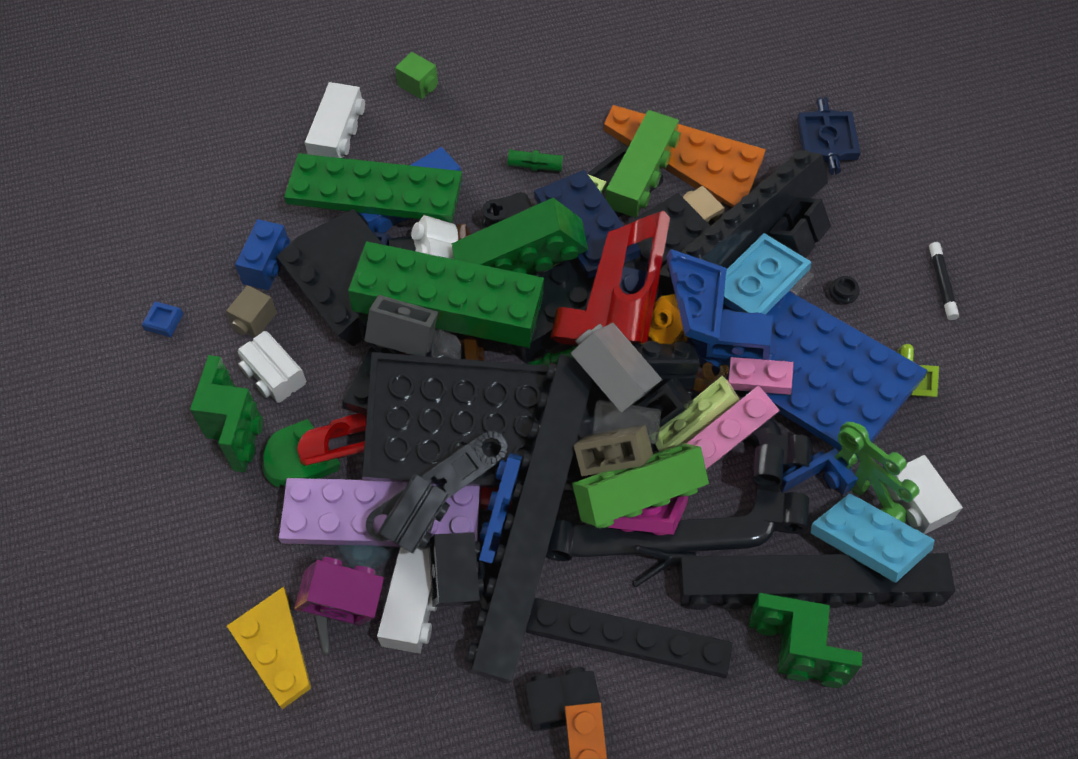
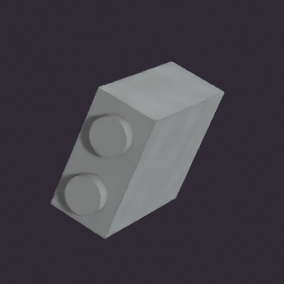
M614 323L605 327L599 324L594 329L587 330L575 341L579 346L571 352L572 356L621 413L641 399L662 380Z

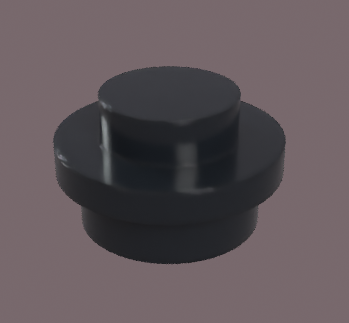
M841 276L835 279L829 290L831 297L841 304L853 303L858 298L860 292L857 281L850 276Z

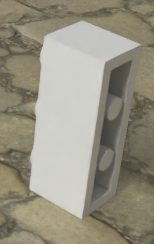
M328 83L305 140V146L309 155L343 158L344 155H348L351 136L355 135L357 131V120L359 115H363L365 110V100L361 97L360 87Z
M400 547L377 638L381 647L421 654L423 643L428 644L431 636L432 624L428 623L430 612L437 610V607H432L429 550L427 548L421 551L416 548L412 554Z

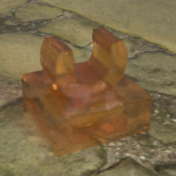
M712 362L705 363L702 369L704 376L696 378L694 390L704 391L721 376L726 378L729 372L728 365H720L719 374L714 375L712 373Z

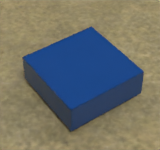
M154 301L142 323V327L146 331L171 337L184 313L181 308Z

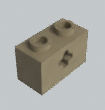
M646 424L585 435L574 444L581 476L643 466L653 455Z

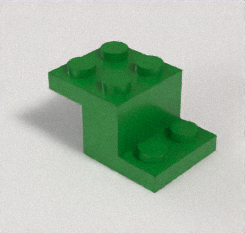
M208 355L190 411L207 439L219 440L218 444L232 470L245 473L248 462H252L254 459V442L256 435L262 432L263 417L260 415L257 403L253 400L249 389L236 387L233 384L229 371L226 369L221 357Z
M759 593L749 615L748 628L757 629L756 631L763 635L781 633L778 673L787 674V678L794 681L814 679L821 681V684L824 686L840 688L843 685H847L862 667V652L827 646L830 605Z

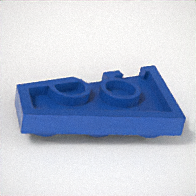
M670 249L666 258L685 336L715 345L720 338L727 268Z

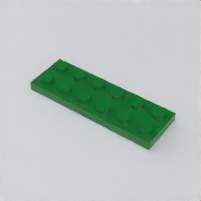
M298 153L284 199L288 205L342 211L354 209L360 213L421 219L425 215L453 223L463 175L462 171Z

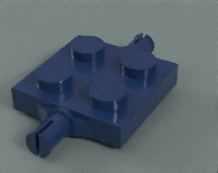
M820 97L816 100L817 111L798 114L797 123L802 150L822 154L823 160L828 162L829 173L833 175L835 171V175L841 172L840 160H858L861 153L852 111L839 112L830 110L828 98L824 97L823 99Z

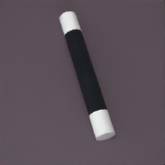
M934 242L929 245V250L948 320H956L959 318V313L941 244Z

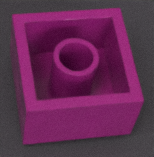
M322 557V561L316 560L304 570L294 610L360 626L375 618L384 577L375 575V570L369 567L355 566V569L342 566L343 562L338 559Z

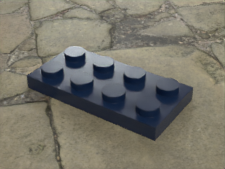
M582 170L534 190V198L540 204L554 197L582 219L588 251L579 254L575 260L586 277L590 279L596 276L608 232L624 225L587 172ZM636 243L627 247L624 263L640 257L641 249Z

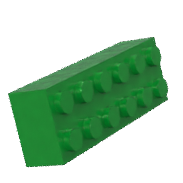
M366 241L348 293L352 311L369 314V309L378 295L438 311L436 329L530 348L543 299L544 278Z

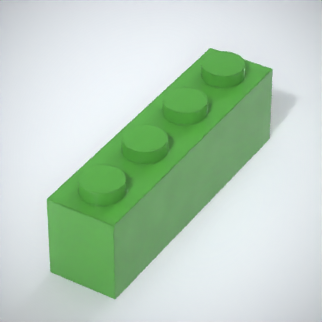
M651 110L647 111L606 189V201L613 210L636 218L641 208L646 209L651 197L650 190L652 187H657L661 177L660 170L662 167L666 168L671 157L670 150L671 148H676L680 141L681 132H678V119Z
M683 443L653 454L643 466L605 471L574 482L572 485L581 521L591 524L595 528H605L613 525L614 520L620 517H634L642 514V509L667 505L673 497L693 495L698 492L697 488L708 485L709 481L701 447Z

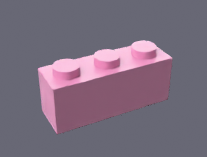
M757 386L686 444L701 447L707 470L780 410L762 388Z

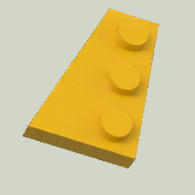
M282 587L228 624L227 628L279 706L284 709L309 691L311 685L299 645L296 626L291 614L286 589Z

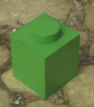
M413 52L408 54L395 67L398 86L420 99H423L429 92H432L438 84L436 65Z

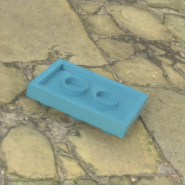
M763 233L727 268L723 304L736 312H758L766 315L811 269L812 262Z
M850 493L814 521L811 526V534L895 583L933 550L935 541L919 530L912 528Z

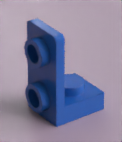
M833 449L826 454L821 451L812 456L809 467L802 466L799 468L794 466L788 469L783 474L780 490L783 493L824 470V478L829 487L832 489L837 488L844 495L854 488L858 478L851 468L849 470L846 468L848 464L842 457L838 461L835 459L838 451Z

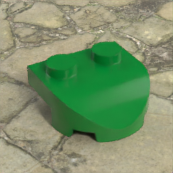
M308 419L278 430L270 437L266 444L262 470L268 481L276 487H279L280 484L286 486L287 478L320 479L339 471L341 463L337 458L310 465H304L300 462L297 450L298 443L302 435L314 428Z

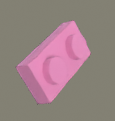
M731 357L729 383L734 390L752 391L757 386H760L765 393L791 395L793 362Z

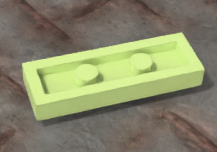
M721 376L694 398V402L686 410L651 434L659 452L688 443L740 401L729 381Z

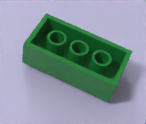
M554 197L451 243L455 260L528 275L538 271L549 270L559 262L575 259L579 254L588 251L582 219Z

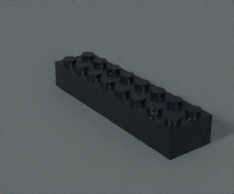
M679 193L625 224L627 225L661 211L666 212L670 217L661 268L667 263L666 256L670 249L681 252L686 245L693 242L706 228L710 227ZM653 237L637 242L636 244L641 249L640 257L624 263L623 266L647 272ZM575 259L564 260L538 276L544 278L543 299L530 348L510 344L526 364L559 344L551 340L556 308L566 307L585 311L587 309L596 276L588 279Z

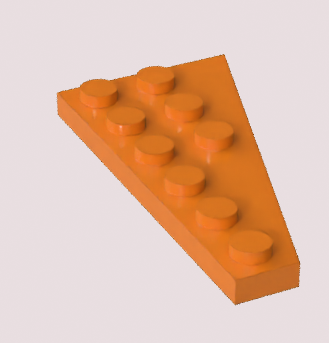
M613 105L604 123V131L629 146L646 114ZM681 124L678 125V132H681L680 141L676 148H671L670 161L664 169L695 189L704 186L720 204L724 202L733 208L744 196L751 192L766 149Z

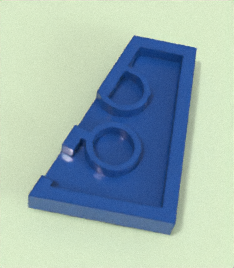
M510 453L507 461L502 459L500 461L496 479H500L501 483L498 492L492 491L487 509L492 511L489 523L484 522L479 541L484 542L479 558L481 561L492 563L494 560L523 456Z

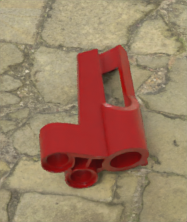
M665 211L649 215L608 232L586 311L566 307L556 308L551 340L562 344L579 346L575 341L587 330H592L599 324L605 327L614 323L631 344H643L648 341L670 217ZM653 237L644 287L637 293L626 294L620 288V281L627 247Z
M356 413L333 420L329 425L308 430L302 435L298 443L297 450L300 462L304 465H310L363 452L365 441L329 450L328 444L329 439L365 431L367 415Z

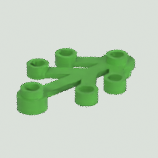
M845 422L840 427V432L837 435L842 449L835 455V459L838 461L842 457L848 464L846 468L849 470L858 461V456L860 464L855 473L858 480L851 491L857 495H863L870 488L871 482L882 505L880 510L905 523L907 512L902 505L893 502L886 485L906 502H911L916 498L920 490L913 481L905 479L901 482L893 476L899 475L907 467L906 460L896 452L888 455L873 444L869 439L868 431L861 424ZM872 457H873L874 459H876L878 462H880L881 464H883L884 468H883L882 466H880L878 463H876V462L872 459Z

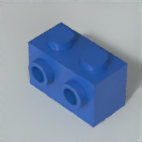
M257 219L235 263L242 284L270 290L282 264L276 256L290 244V239L287 236L284 225Z
M722 310L720 338L715 345L707 343L706 357L769 360L774 315Z

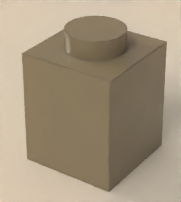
M248 285L226 310L231 321V327L241 335L248 334L254 338L261 334L277 314L272 298Z

